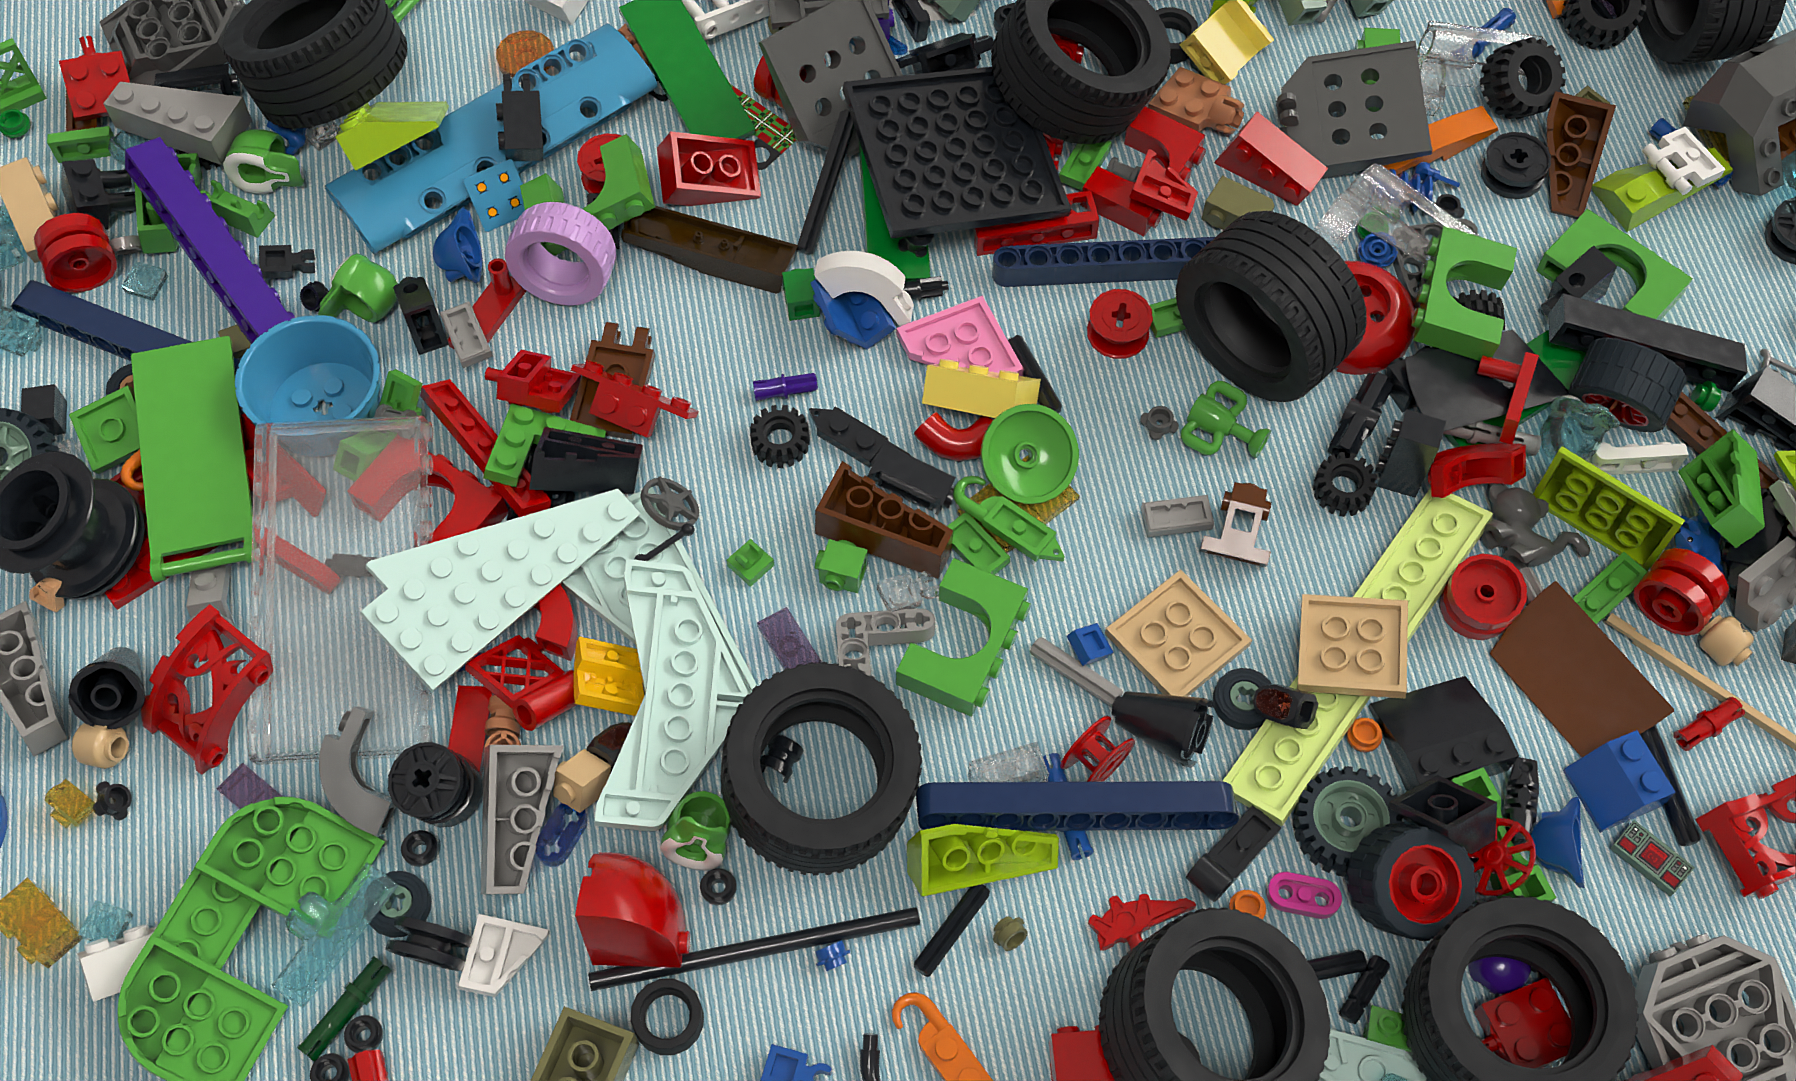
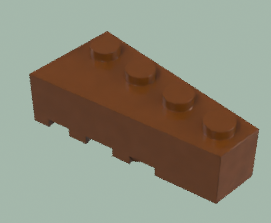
M843 461L841 462L815 510V534L835 541L846 540L852 542L857 547L867 549L869 554L939 579L950 557L954 530L918 508L913 510L903 503L901 497L893 492L889 495L878 488L874 480L866 475L862 478L852 471L850 465Z

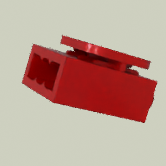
M1096 1025L1094 1027L1095 1030L1080 1031L1077 1026L1061 1027L1057 1029V1033L1051 1034L1049 1040L1051 1081H1115L1103 1054L1099 1025Z

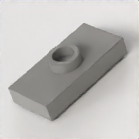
M469 301L439 313L463 368L493 357Z
M1208 495L1142 503L1141 506L1147 537L1211 530L1214 527Z

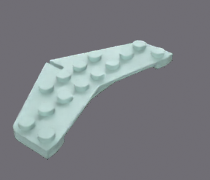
M626 559L624 585L645 696L609 779L596 804L594 826L657 831L666 824L676 805L687 795L722 747L731 718L735 715L738 705L743 704L717 701V699L743 702L744 697L747 694L749 695L691 572L681 565Z

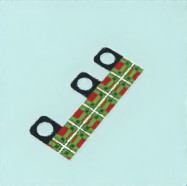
M731 85L756 129V134L754 135L758 139L754 141L755 148L763 147L770 153L768 160L761 163L757 162L758 170L766 169L797 139L789 123ZM654 90L649 92L651 96L659 101L669 100L666 94H657Z

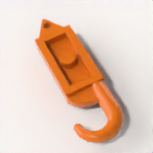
M917 992L907 993L899 997L892 1009L893 1023L897 1029L903 1027L901 1012L906 1006L915 1005L922 1011L929 1022L921 1030L918 1044L922 1053L943 1081H993L931 999Z

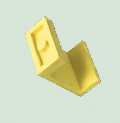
M1229 0L1190 34L1180 46L1205 77L1222 84H1227L1238 75V70L1260 50L1272 43L1274 39L1269 34L1267 28L1253 14L1246 2L1243 0Z

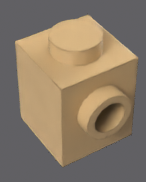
M586 749L581 750L568 761H563L557 766L554 775L553 796L561 803L581 813L599 799L609 779L611 765Z

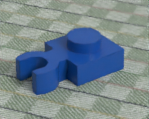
M771 1044L760 1081H814L815 1076L818 1074L831 1076L832 1068L824 1063L807 1066L808 1054Z

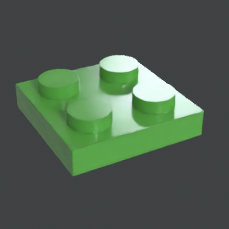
M128 385L69 414L90 467L97 474L126 461L140 449L134 389Z

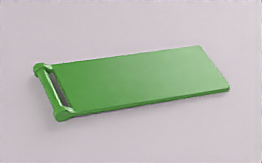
M223 336L133 353L131 355L151 558L150 573L153 581H165L168 576L241 561H247L248 564L258 562L260 558L255 536L240 405L235 391L237 390L235 388L236 372L230 337ZM244 540L242 548L168 563L163 561L164 556Z

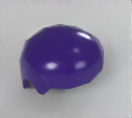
M1504 957L1484 958L1468 964L1472 980L1481 983L1492 994H1507L1526 986L1531 974L1530 965Z

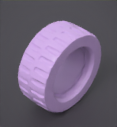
M544 202L526 209L519 216L513 227L505 248V261L508 270L518 284L534 296L559 305H581L598 297L610 278L616 260V246L608 229L596 217L585 210L559 202ZM540 242L562 245L575 252L584 262H570L559 259L550 254Z

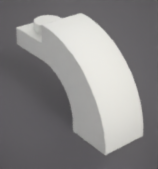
M861 251L836 252L817 260L814 276L832 298L846 292L867 293L882 303L899 326L911 322L914 304L910 295L903 291L905 275L889 261L874 254Z

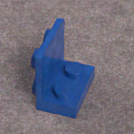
M817 279L811 282L815 293L813 295L814 301L822 309L825 316L824 324L831 334L845 338L849 343L857 344L868 350L896 329L889 312L875 297L867 293L853 291L832 298Z

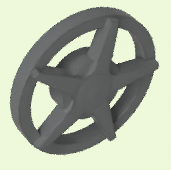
M661 476L653 478L645 484L641 491L640 498L645 511L653 520L666 528L681 531L684 524L691 523L694 525L699 517V507L691 494L692 491L687 490L684 486L673 480L662 478ZM658 486L661 494L648 493L649 488ZM683 500L688 502L691 510L684 505ZM650 502L656 503V506H657L658 510H659L662 514H664L665 517H663L661 514H659V513L654 509V507L652 506V504H651ZM679 514L689 519L687 522H674L671 520L672 517H677Z

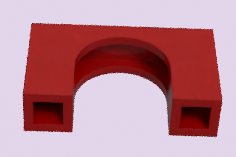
M1146 106L1126 129L1125 145L1144 154L1147 153L1148 149L1153 150L1157 154L1155 160L1166 170L1172 167L1185 182H1188L1191 176L1193 165L1198 166L1206 153V149L1203 148L1205 134ZM1097 166L1084 184L1082 192L1092 191L1098 215L1143 237L1151 227L1156 228L1162 218L1163 211L1129 198L1135 182L1126 180ZM1086 202L1080 203V206L1088 209Z
M399 434L348 491L355 508L379 523L385 520L407 494L418 488L436 486L450 491L455 495L453 507L445 519L427 538V544L501 523L508 514L504 498L494 486H484L468 470L464 469L461 472L453 467V464L441 454L435 456L417 439H403Z

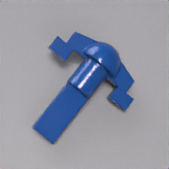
M270 121L266 125L288 140L289 147L285 146L286 154L294 156L298 149L304 146L306 142L305 134L307 128H297L294 131L291 128L275 125Z
M1421 162L1413 169L1414 173L1420 174L1421 180H1424L1428 175L1432 176L1433 182L1440 180L1455 187L1460 185L1459 182L1441 176L1440 171L1431 168L1427 162Z

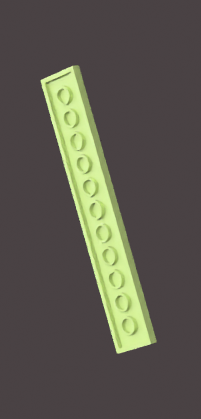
M1430 487L1353 597L1408 600V644L1442 594L1456 567L1466 559L1482 536L1486 524L1492 521L1493 513L1453 493L1445 498L1431 497ZM1298 675L1289 687L1297 689ZM1309 692L1316 696L1318 708L1315 719L1308 729L1293 728L1266 719L1222 782L1231 784L1235 800L1249 808L1253 805L1282 827L1298 804L1303 790H1307V784L1318 775L1371 696ZM1292 701L1282 705L1284 714L1289 715Z

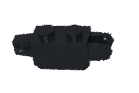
M959 33L909 50L908 55L897 58L896 61L900 69L909 65L913 66L914 72L906 75L972 69L979 65V60H981L980 54L991 50L993 38L989 35L976 38L975 33Z
M1761 488L1765 527L1739 547L1735 548L1731 543L1726 542L1723 548L1722 562H1726L1729 594L1734 599H1736L1738 575L1785 539L1788 534L1786 517L1773 505L1776 499L1769 489Z

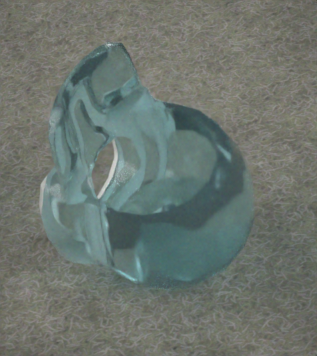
M1560 396L1552 401L1550 405L1551 412L1541 426V446L1545 454L1552 460L1561 446L1582 459L1588 460L1600 448L1604 434L1610 429L1619 427L1620 422L1609 412L1608 408L1598 403L1587 404L1581 402L1575 396Z

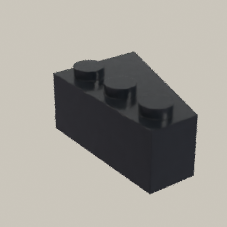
M1766 365L1729 392L1715 418L1722 422L1729 418L1747 426L1744 431L1753 436L1758 431L1776 439L1774 445L1787 451H1796V385L1783 377L1780 372Z
M1406 409L1400 420L1394 421L1390 436L1387 437L1382 454L1379 455L1374 473L1380 474L1377 487L1415 498L1439 450L1446 420Z
M544 427L534 452L529 490L605 493L619 489L623 494H634L643 445Z

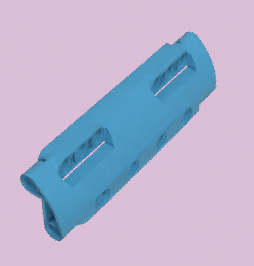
M608 23L580 39L568 41L521 68L511 78V91H523L519 86L522 74H529L530 82L534 85V88L530 91H539L542 138L545 143L543 146V160L620 115L632 105V102L658 87L653 73L639 53L618 30ZM571 52H579L584 60L575 61L569 54ZM553 66L559 71V74L555 76L548 75L544 68ZM503 83L446 115L438 128L356 171L352 169L324 186L333 203L339 210L342 208L373 254L401 238L404 240L411 238L471 203L472 201L463 183V179L476 174L477 170L481 167L490 168L506 161L505 150H499L498 132L504 131L503 122H497L496 103H502ZM584 107L590 108L594 111L595 116L592 118L584 117L580 109ZM420 139H427L433 146L430 149L422 150L417 147L416 142ZM394 154H401L406 158V162L402 165H395L390 161V157ZM513 161L518 174L540 162ZM368 169H375L380 173V177L376 180H368L363 174ZM431 197L437 198L442 205L438 209H430L425 205V200Z

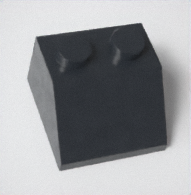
M1439 775L1389 802V808L1411 825L1433 829L1459 846H1464L1470 854L1496 840L1497 802Z

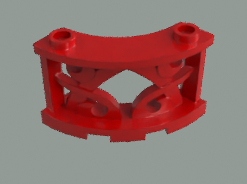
M211 604L199 612L176 636L180 643L169 657L162 655L149 679L154 684L150 695L145 696L144 705L141 709L143 727L151 734L158 730L195 761V769L201 775L210 768L217 767L224 760L228 753L229 734L239 711L255 689L264 684L274 670L270 654L266 650H262L220 615V612ZM224 634L234 644L224 648L220 635ZM242 649L253 659L237 673L238 666L246 660L241 659L227 662V658L237 650ZM198 658H199V661H198V662H205V661H207L206 663H204L202 666H200V667H198V668H196V666L194 665V664L196 663V661L198 660ZM211 671L213 688L212 706L201 712L191 714L190 697L184 685L187 677L201 676Z
M1796 774L1772 785L1774 793L1770 795L1767 792L1759 795L1753 793L1725 802L1695 819L1702 832L1711 831L1745 887L1740 890L1743 897L1756 894L1759 900L1779 891L1778 885L1796 878V855L1774 850L1759 842L1765 836L1768 829L1766 809H1769L1777 818L1785 822L1796 823V813L1790 812L1787 808L1788 801L1796 802ZM1747 819L1752 820L1757 825V831L1753 837L1748 834L1754 828L1747 825ZM1748 850L1753 852L1755 855L1752 857ZM1756 864H1759L1764 868V876ZM1776 865L1787 867L1788 869L1777 872Z

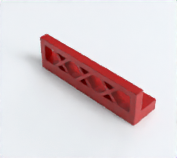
M1092 191L1066 194L1070 206L1074 203L1086 202L1088 208L1086 212L1077 213L1071 209L1067 217L974 228L976 255L994 254L997 249L1003 246L1060 244L1096 239L1099 216Z

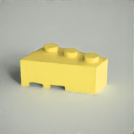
M940 359L939 364L927 365L922 404L996 418L999 414L1014 406L1037 404L1041 379L1019 376L1017 372L1000 370L999 373L991 372L989 367L980 365H969V368L958 367V361Z

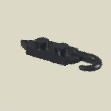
M836 406L833 410L809 408V414L817 428V436L869 468L872 467L883 443L910 455L905 450L888 441L886 436Z

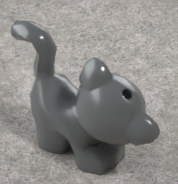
M1492 484L1489 489V497L1493 503V515L1496 519L1486 524L1481 538L1489 549L1499 546L1506 547L1508 550L1501 557L1512 562L1518 570L1549 562L1555 555L1563 552L1568 544H1573L1581 557H1586L1590 554L1591 550L1587 541L1579 533L1563 531L1556 540L1551 542L1550 539L1532 530L1540 518L1545 517L1548 513L1549 503L1545 500L1536 498L1532 493L1522 488H1508L1503 484Z

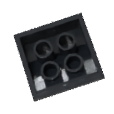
M1466 676L1408 692L1405 699L1387 698L1370 703L1368 706L1374 720L1382 730L1383 741L1406 792L1437 775L1451 781L1454 778L1483 767L1489 777L1504 773L1511 768L1519 757L1504 723Z

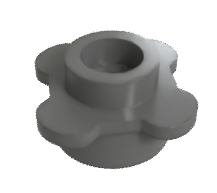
M1165 406L1153 407L1149 413H1143L1140 418L1141 424L1148 428L1150 431L1149 436L1154 440L1161 439L1162 435L1169 432L1175 433L1179 427L1178 422L1174 420L1172 411Z

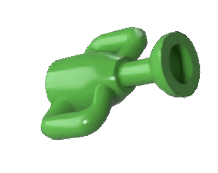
M1215 381L1208 387L1206 395L1202 393L1192 406L1187 417L1188 423L1181 430V440L1186 446L1203 455H1212L1220 449L1224 436L1231 434L1248 443V450L1251 456L1256 459L1266 445L1271 430L1264 428L1253 432L1236 423V417L1247 405V396L1242 390L1225 381ZM1216 393L1222 394L1237 404L1228 409L1222 403L1215 400ZM1199 428L1213 434V441L1208 443L1191 432Z

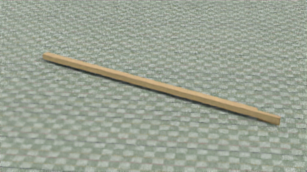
M1611 613L1605 623L1633 640L1632 644L1719 701L1724 702L1729 697H1735L1743 705L1742 708L1736 711L1745 709V718L1796 751L1795 734L1635 631V627L1615 614Z

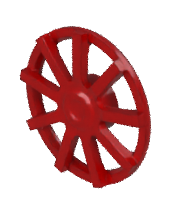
M1496 817V840L1473 854L1468 853L1469 858L1479 859L1473 864L1475 868L1474 873L1484 868L1478 887H1475V893L1483 896L1503 895L1518 888L1529 877L1536 858L1535 844L1530 833L1517 821ZM1498 826L1510 827L1508 832L1498 842ZM1518 832L1527 841L1526 843L1507 847L1508 843ZM1529 851L1528 865L1524 866L1513 861L1512 854ZM1509 867L1523 873L1511 885H1509L1504 874ZM1491 873L1498 875L1502 889L1486 890Z

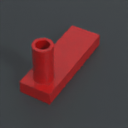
M500 258L489 262L488 271L492 281L472 306L487 343H489L527 291L510 276L505 260ZM449 337L447 340L449 347L454 349V346Z
M1526 352L1522 365L1484 355L1481 358L1477 372L1478 375L1516 384L1499 442L1513 444L1539 355Z

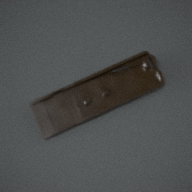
M655 206V208L644 212L642 215L625 221L624 229H622L621 233L623 242L668 258L700 273L775 294L781 292L783 284L782 272L788 271L798 252V245L659 206Z

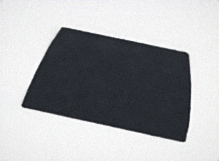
M1514 330L1502 332L1500 345L1492 358L1522 365L1526 352L1535 353ZM1442 349L1405 358L1408 381L1421 413L1446 420L1444 431L1507 414L1516 384L1478 375L1477 372L1481 361ZM1539 357L1523 409L1555 401V398L1570 395L1567 388Z

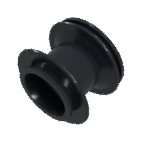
M50 451L30 457L14 467L0 481V569L10 573H30L36 585L44 578L60 580L62 584L55 594L56 597L83 600L98 596L115 586L133 566L144 541V515L135 498L118 482L101 478L93 479L91 471L82 460L75 455L61 451Z

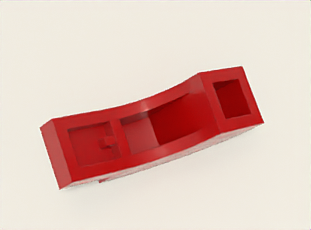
M1476 444L1438 452L1428 473L1431 497L1445 498L1460 488L1476 484H1514L1526 476V444Z
M559 584L533 606L541 613V622L535 638L538 646L542 647V651L571 661L578 639L577 622L570 600L563 587Z

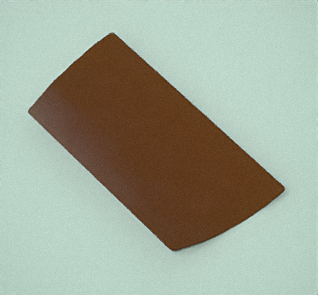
M1556 581L1545 588L1524 608L1505 630L1490 652V655L1581 757H1584L1603 744L1637 730L1639 734H1642L1674 712V708Z

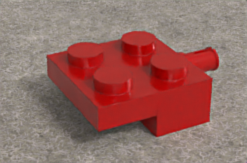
M84 36L79 38L83 55L78 58L59 61L75 122L109 116L103 103L119 82L130 83L122 51L96 53L92 36H86L89 47L86 46Z
M522 349L503 370L488 367L484 376L487 381L497 382L496 399L508 401L509 404L539 408V410L546 413H559L578 390L581 375L578 373L551 368V356Z
M1547 977L1485 1002L1474 1011L1487 1037L1480 1041L1490 1051L1495 1052L1497 1056L1505 1061L1526 1068L1543 1069L1547 1065L1565 1058L1571 1042V1020Z

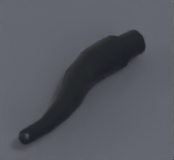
M864 1033L863 1049H860L861 1076L863 1081H880L878 1034Z

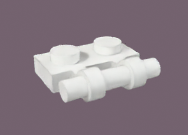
M1686 127L1663 136L1657 144L1661 148L1660 150L1653 143L1648 144L1642 150L1648 157L1647 162L1653 169H1659L1666 177L1665 182L1672 189L1676 188L1682 195L1687 194L1692 189V185L1687 181L1688 179L1698 188L1720 178L1726 170ZM1669 160H1672L1679 167V169H1676L1669 162Z

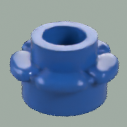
M841 940L815 951L819 961L816 963V966L824 965L826 971L843 965L847 963L845 955L850 953V949L846 951Z

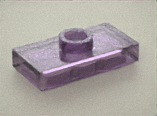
M787 607L757 622L759 631L783 669H792L799 664H821L819 656Z

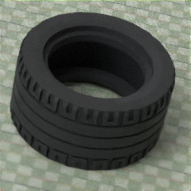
M251 0L230 22L223 38V53L264 117L280 127L296 129L325 124L346 116L379 95L402 69L407 57V41L385 0Z
M1017 0L997 32L991 48V65L996 83L1005 100L1016 113L1034 128L1045 134L1077 144L1107 142L1121 135L1135 120L1164 81L1171 61L1170 42L1166 28L1156 10L1147 0ZM1051 34L1064 36L1083 45L1101 61L1110 76L1090 71L1073 61L1060 49Z
M1646 0L1642 4L1646 6V10L1641 16L1643 18L1638 27L1651 52L1668 64L1681 65L1729 59L1768 42L1781 20L1786 0Z
M1252 211L1240 216L1190 259L1178 275L1175 289L1177 307L1182 322L1193 342L1205 358L1227 379L1248 393L1268 401L1291 402L1304 397L1360 344L1365 334L1366 306L1362 291L1352 271L1323 237L1307 225L1284 214L1272 211Z
M821 662V664H799L792 669L785 668L780 673H774L772 678L762 680L760 686L756 685L752 689V693L744 697L743 704L738 705L735 715L731 718L724 741L720 777L723 801L731 818V825L738 831L740 839L744 838L745 844L749 848L752 847L758 856H763L765 861L769 863L771 861L776 863V866L779 868L784 867L790 872L794 870L800 871V874L803 875L812 873L815 876L819 875V873L831 875L832 872L836 871L841 873L845 869L849 868L851 870L856 868L859 863L863 865L868 859L877 856L880 850L883 851L887 844L894 839L905 821L915 798L922 768H920L922 756L920 755L921 744L918 743L919 734L914 729V720L910 719L909 711L903 708L902 701L897 699L892 690H888L883 682H879L872 675L864 674V671L860 669L856 670L851 666H839L837 663L827 664V662ZM812 721L832 723L847 729L863 742L874 760L877 771V791L861 808L851 814L835 819L808 818L789 810L770 792L761 771V755L774 737L791 726Z
M1523 895L1516 896L1515 898L1503 896L1500 899L1494 897L1488 902L1481 901L1475 906H1469L1464 912H1460L1450 920L1431 940L1416 959L1410 970L1411 973L1406 979L1405 983L1407 986L1403 989L1404 1000L1401 1004L1403 1009L1401 1018L1405 1024L1403 1032L1407 1038L1406 1044L1413 1053L1411 1055L1413 1061H1416L1419 1071L1424 1073L1427 1081H1615L1618 1077L1617 1075L1626 1067L1625 1062L1630 1060V1050L1634 1048L1636 1043L1635 1036L1638 1034L1636 1022L1639 1021V1014L1637 1012L1639 1006L1638 1001L1635 999L1636 991L1632 984L1631 975L1625 968L1624 960L1621 959L1619 952L1612 947L1608 938L1598 928L1593 927L1584 917L1582 918L1576 912L1569 911L1564 906L1552 903L1549 900L1544 899L1542 901L1536 897H1524ZM1484 958H1510L1537 969L1553 983L1566 1003L1572 1028L1570 1047L1561 1065L1544 1069L1518 1066L1494 1054L1478 1039L1467 1021L1461 998L1462 979L1468 964Z
M1209 907L1206 910L1202 908L1194 913L1188 912L1183 916H1179L1127 952L1121 958L1119 964L1113 968L1112 974L1107 979V986L1102 992L1103 998L1100 1000L1101 1012L1098 1018L1099 1032L1101 1034L1100 1041L1104 1057L1115 1081H1318L1320 1073L1324 1070V1062L1327 1060L1330 1047V1018L1325 994L1316 973L1300 949L1279 929L1252 914L1242 913L1236 909L1220 908L1218 910ZM1179 970H1194L1214 977L1233 992L1245 1009L1252 1027L1254 1053L1251 1067L1244 1080L1227 1078L1209 1070L1190 1053L1183 1043L1174 1022L1171 1004L1172 989Z

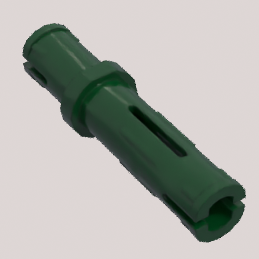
M373 956L356 979L344 986L346 991L297 1048L315 1062L354 1014L364 1004L367 1006L372 1000L369 997L392 970Z

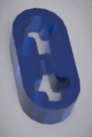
M560 803L555 808L537 839L535 852L541 863L548 867H557L568 859L588 824V816L585 810L581 813L576 811L579 820L577 822L570 821L565 830H563L566 825L563 816L565 814L572 815L575 810L563 803ZM558 837H560L557 842L560 851L558 853L552 852L547 856L544 847L546 845L553 846Z

